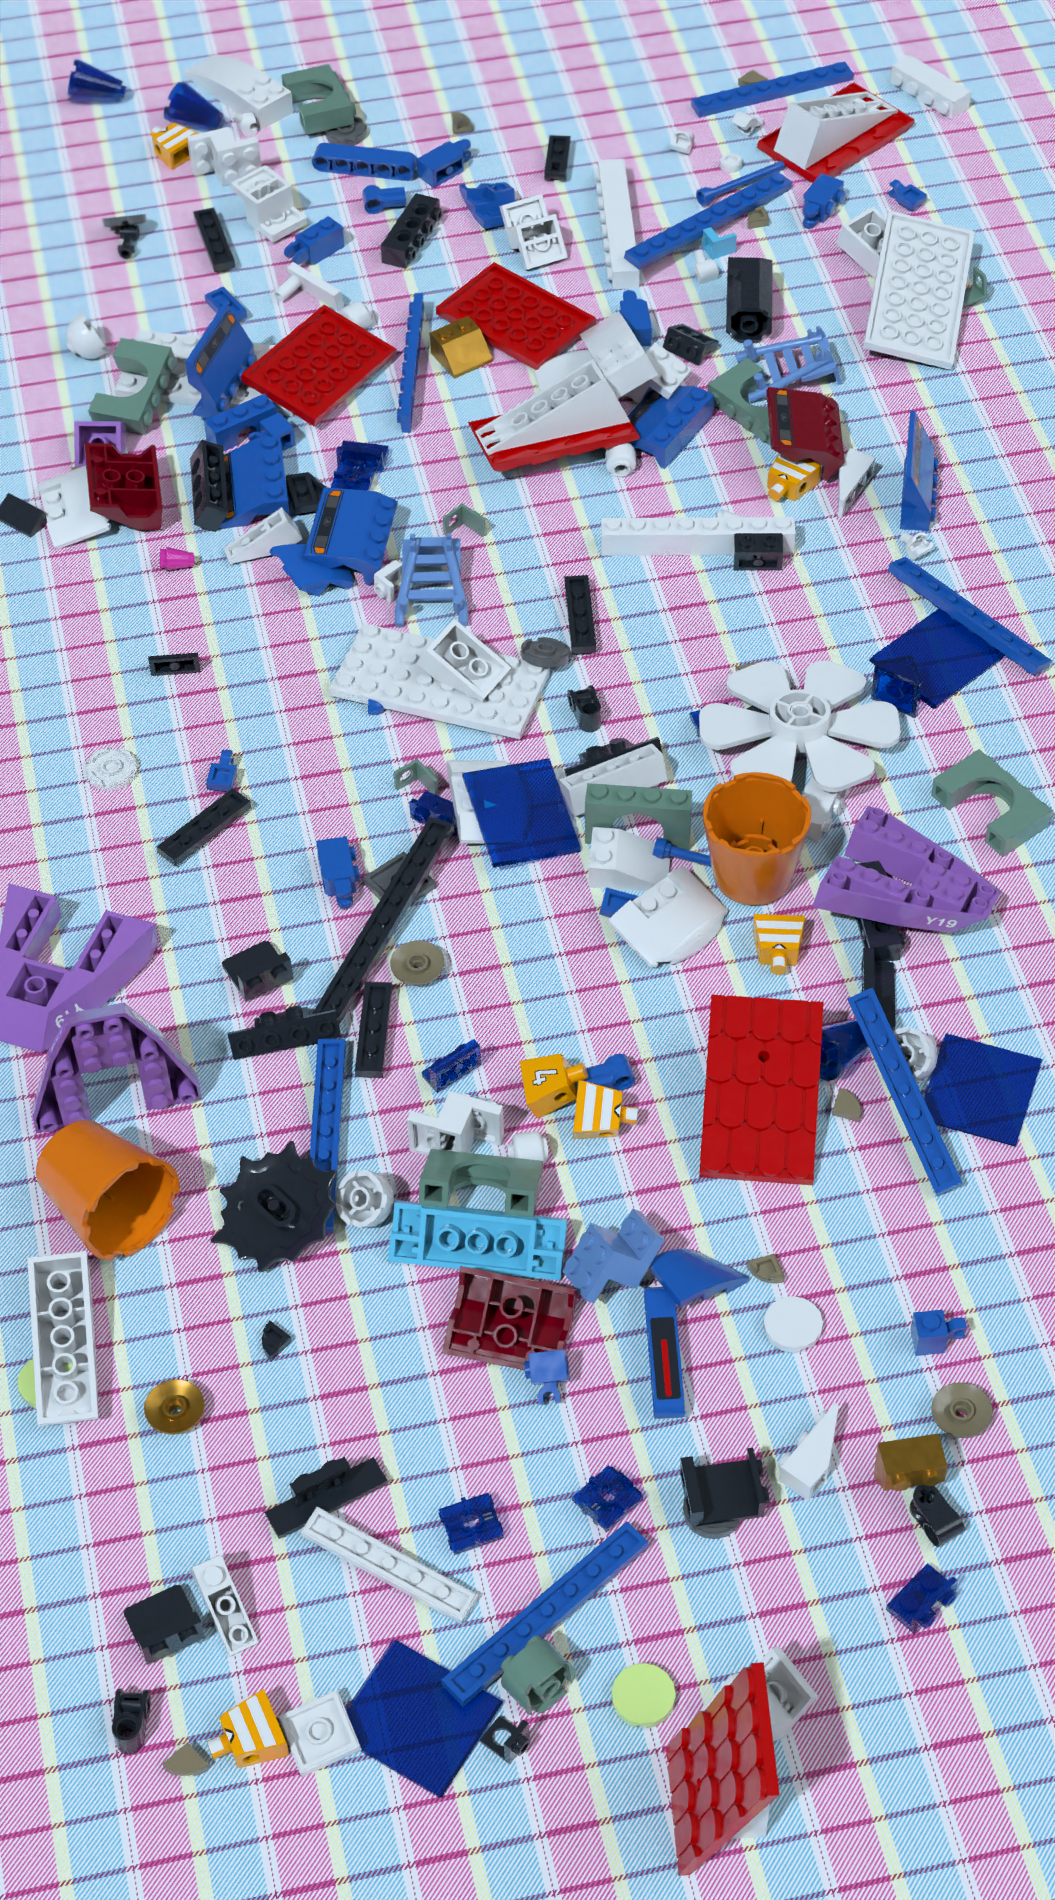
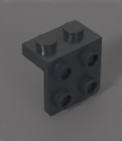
M262 941L222 961L224 971L245 1002L293 979L290 957L286 952L278 955L269 941Z
M174 1585L124 1610L125 1619L147 1665L205 1638L202 1622L197 1612H193L180 1585Z

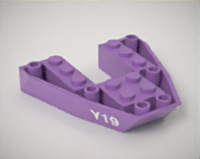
M868 805L852 831L844 855L862 863L879 861L881 871H886L890 875L912 883L913 886L911 887L898 879L882 875L874 869L856 864L848 858L836 856L820 883L812 907L896 926L954 933L987 919L1001 891L959 858L893 815L884 812L880 808Z
M9 883L0 933V1041L40 1053L48 1049L68 1013L102 1007L148 964L158 945L155 923L105 910L74 968L70 971L36 961L62 916L57 896Z
M125 1002L68 1013L47 1052L32 1105V1118L36 1133L52 1132L80 1120H92L82 1076L83 1073H95L103 1069L124 1067L128 1064L137 1063L147 1110L163 1109L167 1106L181 1103L188 1104L201 1100L197 1073L159 1029Z

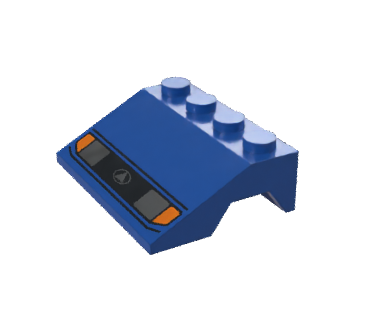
M223 303L185 361L188 383L201 393V399L192 412L193 415L210 418L228 410L229 403L237 396L238 389L244 383L241 381V374L257 361L253 343L230 306L226 303Z
M679 386L672 396L666 399L652 389L627 416L640 436V439L628 443L635 449L639 448L652 454L660 468L665 469L713 416L714 394L696 386Z
M910 410L906 459L904 460L900 529L929 531L930 522L935 521L936 507H931V505L936 504L937 491H933L932 488L936 489L938 474H933V472L938 470V458H934L935 448L917 413L913 410Z
M280 436L256 438L224 454L228 514L219 529L248 526L256 515L273 514L281 507L290 516Z
M324 487L303 558L330 569L341 565L348 566L361 572L365 584L370 586L374 580V574L381 568L398 501L377 491Z

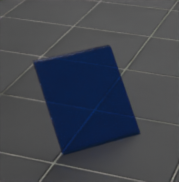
M939 608L873 655L869 662L935 710L1000 662L1005 655L995 647L987 644L977 634L970 632L967 627L952 619L949 614Z
M549 758L462 773V778L493 868L581 852L576 832Z
M945 1033L936 1067L932 1072L924 1096L935 1124L1016 1147L1042 1058Z
M392 1640L347 1706L346 1712L362 1749L360 1752L438 1798H442L504 1701L482 1690L463 1707L442 1686L441 1679L451 1671L401 1642Z

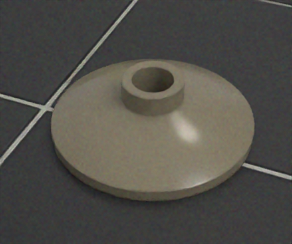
M421 940L410 941L402 944L393 952L390 960L391 971L398 980L405 984H428L437 979L444 969V956L441 950L430 942Z
M960 1382L948 1384L941 1388L934 1396L931 1407L932 1416L937 1426L945 1433L957 1438H971L981 1434L989 1426L993 1414L992 1404L988 1396L981 1389L974 1385ZM963 1413L966 1417H959L956 1414Z

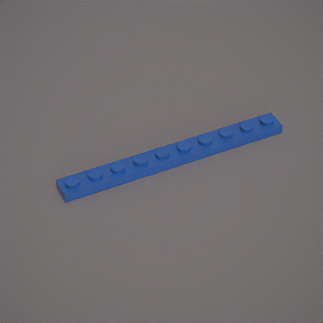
M776 171L625 251L624 259L641 270L703 236V229L711 227L715 230L789 191L793 182Z

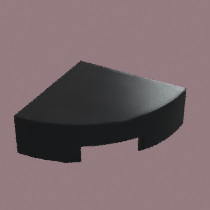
M269 1320L263 1329L262 1346L265 1355L272 1362L292 1342L291 1336Z

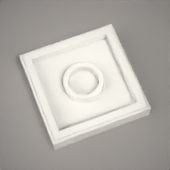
M334 1690L278 1716L301 1777L362 1750L338 1690Z

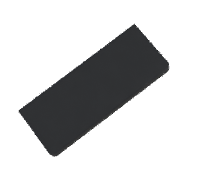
M863 948L861 962L862 992L873 987L891 1029L894 1031L896 1027L894 963L874 961V948Z

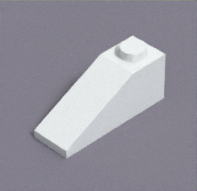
M852 448L845 454V463L839 468L838 517L843 518L874 476L876 457Z
M281 507L225 546L224 551L228 561L233 564L271 555L269 551L272 547L297 544L303 538L298 526Z

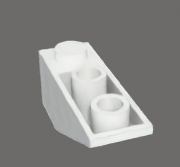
M836 1403L829 1411L823 1410L820 1413L811 1432L805 1431L798 1440V1447L792 1454L790 1452L786 1453L779 1463V1481L808 1502L827 1481L839 1405Z
M216 1555L190 1567V1572L229 1656L259 1643L222 1555Z

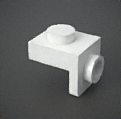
M394 560L374 574L375 593L389 603L394 601V587L402 581V564Z

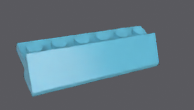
M401 1200L394 1202L389 1262L460 1269V1266L498 1274L561 1280L566 1250L568 1219L538 1215L533 1217L508 1215L501 1211L448 1206L447 1208L418 1205L419 1202Z

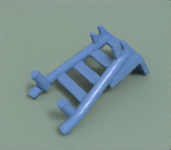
M819 325L816 326V332L808 329L806 337L754 348L751 340H745L743 342L745 351L735 354L738 363L746 358L755 360L758 356L764 355L773 381L772 384L767 386L763 374H755L754 379L758 390L748 394L750 403L767 397L766 390L768 387L784 388L800 378L802 382H806L834 373L837 384H842L825 332ZM819 344L823 355L816 351L814 360L810 345ZM801 348L806 362L805 366L798 369L791 349ZM783 352L790 374L781 378L773 353Z
M446 533V537L415 538V534H410V539L402 540V581L395 606V627H404V615L409 613L408 601L453 600V610L458 614V622L462 626L468 625V605L460 577V538L452 539L451 533ZM448 565L449 572H414L415 566ZM411 583H452L453 589L409 590Z

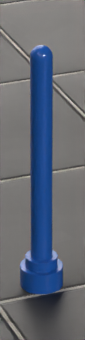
M779 161L715 188L703 187L696 191V199L701 206L711 204L716 196L761 179L776 171L783 170L785 163Z
M657 837L652 855L660 859L671 856L712 867L710 855L672 846V843L667 842L668 839Z

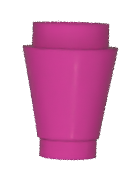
M167 546L166 549L160 548L159 568H165L166 571L194 567V552Z

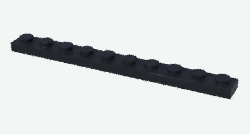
M429 817L312 1014L336 1010L340 1025L453 834L454 826L452 823Z

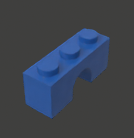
M262 394L204 420L206 440L223 446V451L238 446L237 438L241 430L250 426L254 432H261L260 421L277 414L276 406L265 394Z

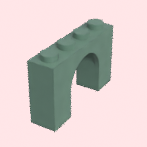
M329 64L281 74L282 85L291 91L292 103L311 98H324L320 101L298 105L300 125L306 135L354 124L353 115H356L355 104L350 102L349 94L344 91L342 81L339 82L337 72L333 71Z
M120 338L113 354L118 370L145 375L148 377L147 382L139 392L127 397L96 393L88 412L92 421L125 422L126 431L144 435L147 427L152 423L155 409L160 405L161 395L164 389L168 387L169 377L176 368L177 359L171 347Z
M746 358L709 382L707 391L714 394V406L771 446L768 407L754 406L744 400L749 393L758 390L754 375L757 373L763 374V369Z
M980 749L933 778L931 796L948 810L977 794L994 795L1008 804L1010 810L987 825L985 842L1002 857L1049 826L1051 809H1049L1047 804L1036 798L1027 787L1022 786L1008 771L1003 770L990 756L984 754Z
M587 783L585 798V844H591L593 827L613 828V822L623 815L643 814L654 818L661 824L663 838L668 839L667 842L672 843V846L689 850L693 790Z
M431 1149L420 1177L418 1205L447 1208L451 1195L455 1190L464 1186L485 1185L506 1193L504 1214L533 1217L542 1187L543 1161Z

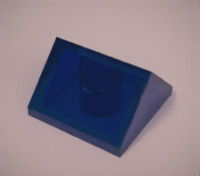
M912 655L881 660L875 663L871 699L888 702L894 705L899 712L916 718L918 715L922 680Z

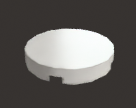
M110 747L99 750L87 761V779L92 786L99 790L116 791L125 788L134 781L137 775L136 759L132 753L123 748L112 750Z
M791 1296L780 1298L770 1305L765 1313L763 1327L768 1340L773 1346L782 1351L796 1353L801 1352L802 1349H809L817 1343L821 1337L823 1320L820 1311L813 1303L805 1298Z

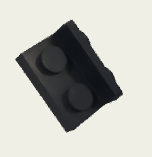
M682 323L668 327L663 348L695 365H701L707 352L717 350L719 341Z
M782 533L734 534L733 571H782Z

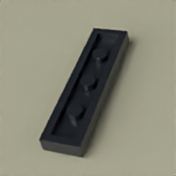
M215 208L193 211L194 220L213 271H225L235 268V260Z
M564 576L571 653H596L589 576Z
M232 788L156 846L158 854L176 867L251 808L250 800Z
M365 982L355 1077L383 1078L393 991L392 982Z

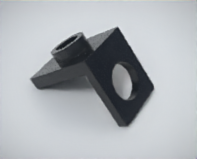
M499 1716L480 1738V1742L508 1764H511L517 1755L521 1756L527 1750L531 1742L529 1723L523 1720L516 1728ZM498 1730H506L511 1734L504 1743V1746H498L493 1742V1735Z

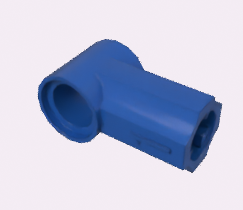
M368 185L362 191L364 208L367 213L377 214L383 208L406 206L404 187L380 189L376 185Z
M625 1054L612 1055L603 1064L587 1067L588 1078L581 1080L607 1088L612 1087L618 1091L629 1089L636 1082L629 1060Z

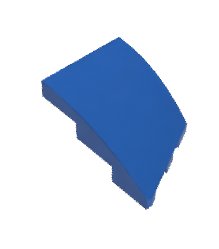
M507 182L480 183L477 188H467L465 184L459 185L460 193L468 209L484 229L504 225L499 206L515 202V191L512 186Z
M307 544L274 546L269 551L272 556L279 557L284 564L282 569L301 591L320 596L329 583L346 589H350L354 584L348 566L341 565L330 569L303 558Z
M674 1249L658 1254L648 1268L679 1308L699 1297L705 1301L722 1290L728 1294L749 1282L747 1275L692 1249Z

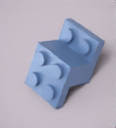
M632 1208L628 1217L623 1221L619 1232L590 1223L586 1232L582 1234L572 1256L566 1261L562 1272L585 1301L595 1303L608 1279L636 1289L665 1239L641 1211Z

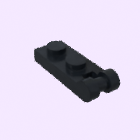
M549 135L544 180L551 181V178L559 179V181H566L571 136Z

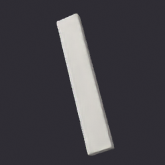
M316 1507L301 1531V1536L460 1624H463L478 1599V1594L319 1507Z

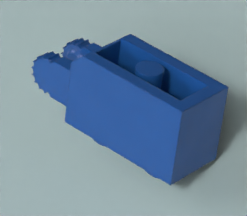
M460 139V141L455 143L448 141L417 158V176L435 188L461 174L464 171V163L471 159V152L467 150L471 147V141L468 139Z
M820 174L803 195L802 213L805 217L803 219L804 227L808 229L813 228L818 222L824 223L829 216L833 215L837 205L841 204L845 198V191H843L844 181L824 174Z
M327 216L295 235V241L286 246L284 255L287 258L292 257L293 262L297 265L306 261L315 265L344 247L343 226Z
M626 290L623 292V300L620 301V310H616V312L619 311L642 347L651 346L652 327L647 301L637 299L634 290Z
M347 836L316 841L324 893L330 897L336 896L337 905L340 909H350L353 905L352 893H357L355 882L360 881L358 866H353L352 862L356 861L354 846H349Z

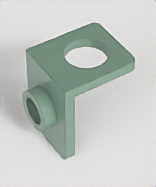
M973 267L974 286L965 289L963 307L973 305L978 301L988 298L987 277L978 267ZM978 276H979L980 279H981L982 286H981L980 283H979Z
M463 503L443 517L445 535L446 533L453 532L462 524L482 537L486 535L485 518ZM457 515L455 522L449 526L452 517Z
M418 758L394 771V787L396 790L418 779L434 797L438 795V781L431 768H426ZM411 771L405 780H400L405 772Z

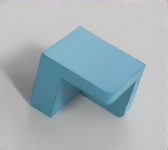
M709 227L703 229L702 247L710 258L714 260L736 252L737 236L735 233L718 237L714 230Z

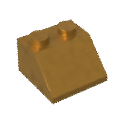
M469 316L429 333L431 355L454 379L493 362L492 355L480 328Z
M939 1434L878 1443L874 1477L884 1491L893 1489L903 1491L918 1485L934 1486L945 1481L948 1465Z

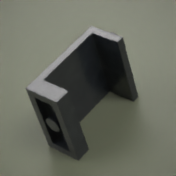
M747 1448L746 1460L695 1467L693 1456L680 1458V1477L690 1527L764 1517L765 1505L770 1503L767 1486L761 1485L760 1477H763L761 1458H755L753 1448Z

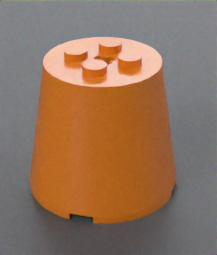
M761 772L742 773L735 775L733 780L724 784L720 782L708 794L703 807V822L715 884L726 897L741 904L763 905L773 902L783 896L791 885L810 828L811 808L806 797H803L796 790V786L793 783L773 774Z
M92 1120L76 1121L58 1131L43 1148L36 1166V1179L40 1188L86 1248L93 1255L103 1260H113L114 1256L122 1254L126 1257L131 1256L152 1242L170 1220L175 1210L172 1206L175 1194L180 1192L179 1177L169 1163Z

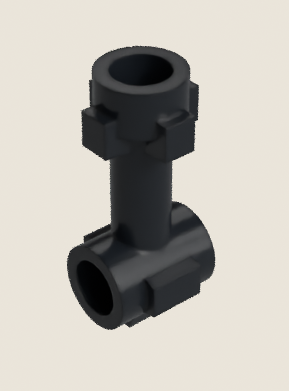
M120 226V238L124 239L122 245H118L117 249L121 258L129 259L132 253L135 252V246L132 245V241L139 239V226Z

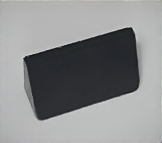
M11 493L6 495L0 505V521L30 538L46 524L45 515L42 510Z
M198 652L148 656L151 676L201 672Z

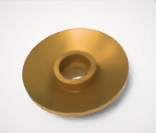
M180 1379L168 1380L154 1387L148 1394L144 1404L145 1417L150 1426L158 1432L169 1435L181 1434L192 1429L202 1418L205 1409L201 1391L194 1384ZM175 1409L180 1410L177 1414H171Z

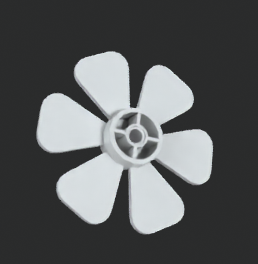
M771 661L759 662L730 674L727 678L726 686L728 692L769 713V715L723 703L708 704L700 710L699 714L700 740L705 747L710 749H727L770 737L769 740L741 754L732 761L730 771L733 778L735 775L742 773L761 772L782 777L792 783L796 753H806L816 786L826 792L843 791L867 781L874 774V762L871 758L829 736L877 748L892 747L900 739L898 710L888 702L876 701L831 713V710L865 691L866 677L856 670L830 661H817L808 666L804 690H790L785 670L778 663Z

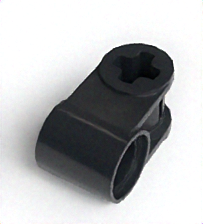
M588 685L586 689L577 691L568 690V703L580 729L584 732L597 731L601 727V705L594 686Z
M919 1485L914 1490L913 1499L909 1506L910 1513L934 1546L940 1547L965 1531L961 1517L951 1508L935 1486Z
M123 1688L116 1690L112 1733L118 1750L123 1754H134L144 1745L147 1719L151 1709V1691L149 1689H145L143 1693L124 1692ZM127 1731H135L130 1737H122L123 1733Z

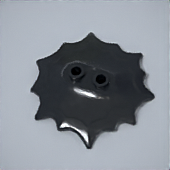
M289 1141L281 1153L267 1152L259 1161H253L242 1156L240 1158V1172L236 1182L231 1186L220 1189V1193L227 1201V1206L221 1211L224 1225L211 1238L210 1242L231 1246L236 1250L240 1260H256L258 1272H264L268 1267L280 1260L295 1262L310 1245L323 1241L326 1238L325 1225L335 1207V1203L330 1197V1190L337 1176V1171H322L316 1167L312 1158H300L293 1141Z

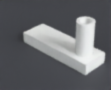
M294 262L287 267L289 278L274 291L275 297L281 302L288 298L297 288H300L336 311H340L344 307L340 290Z

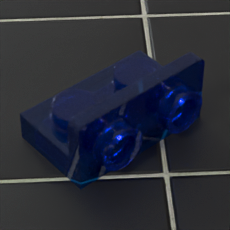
M343 440L342 446H338L336 449L337 466L354 468L356 466V469L359 466V469L383 472L389 455V446Z
M425 791L419 800L411 799L409 802L410 818L426 824L429 817L452 823L454 832L451 836L455 837L457 835V819L452 801L429 791Z
M475 1039L466 1044L459 1045L453 1052L444 1058L437 1059L431 1066L423 1070L422 1077L437 1093L481 1065L480 1045Z
M927 1563L887 1604L886 1611L915 1635L922 1627L927 1629L932 1625L938 1615L936 1612L942 1606L947 1608L953 1603L958 1595L956 1592L958 1580L954 1576L947 1580Z

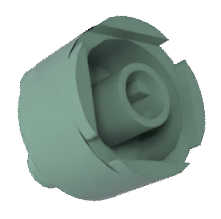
M539 1635L531 1638L524 1649L516 1656L510 1655L501 1665V1669L504 1672L501 1679L502 1687L528 1715H532L534 1710L541 1714L553 1707L567 1692L563 1688L567 1680L572 1683L575 1678V1668L548 1640L542 1639Z

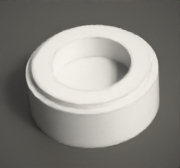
M728 153L721 157L720 168L724 172L735 173L741 169L742 159L739 155Z

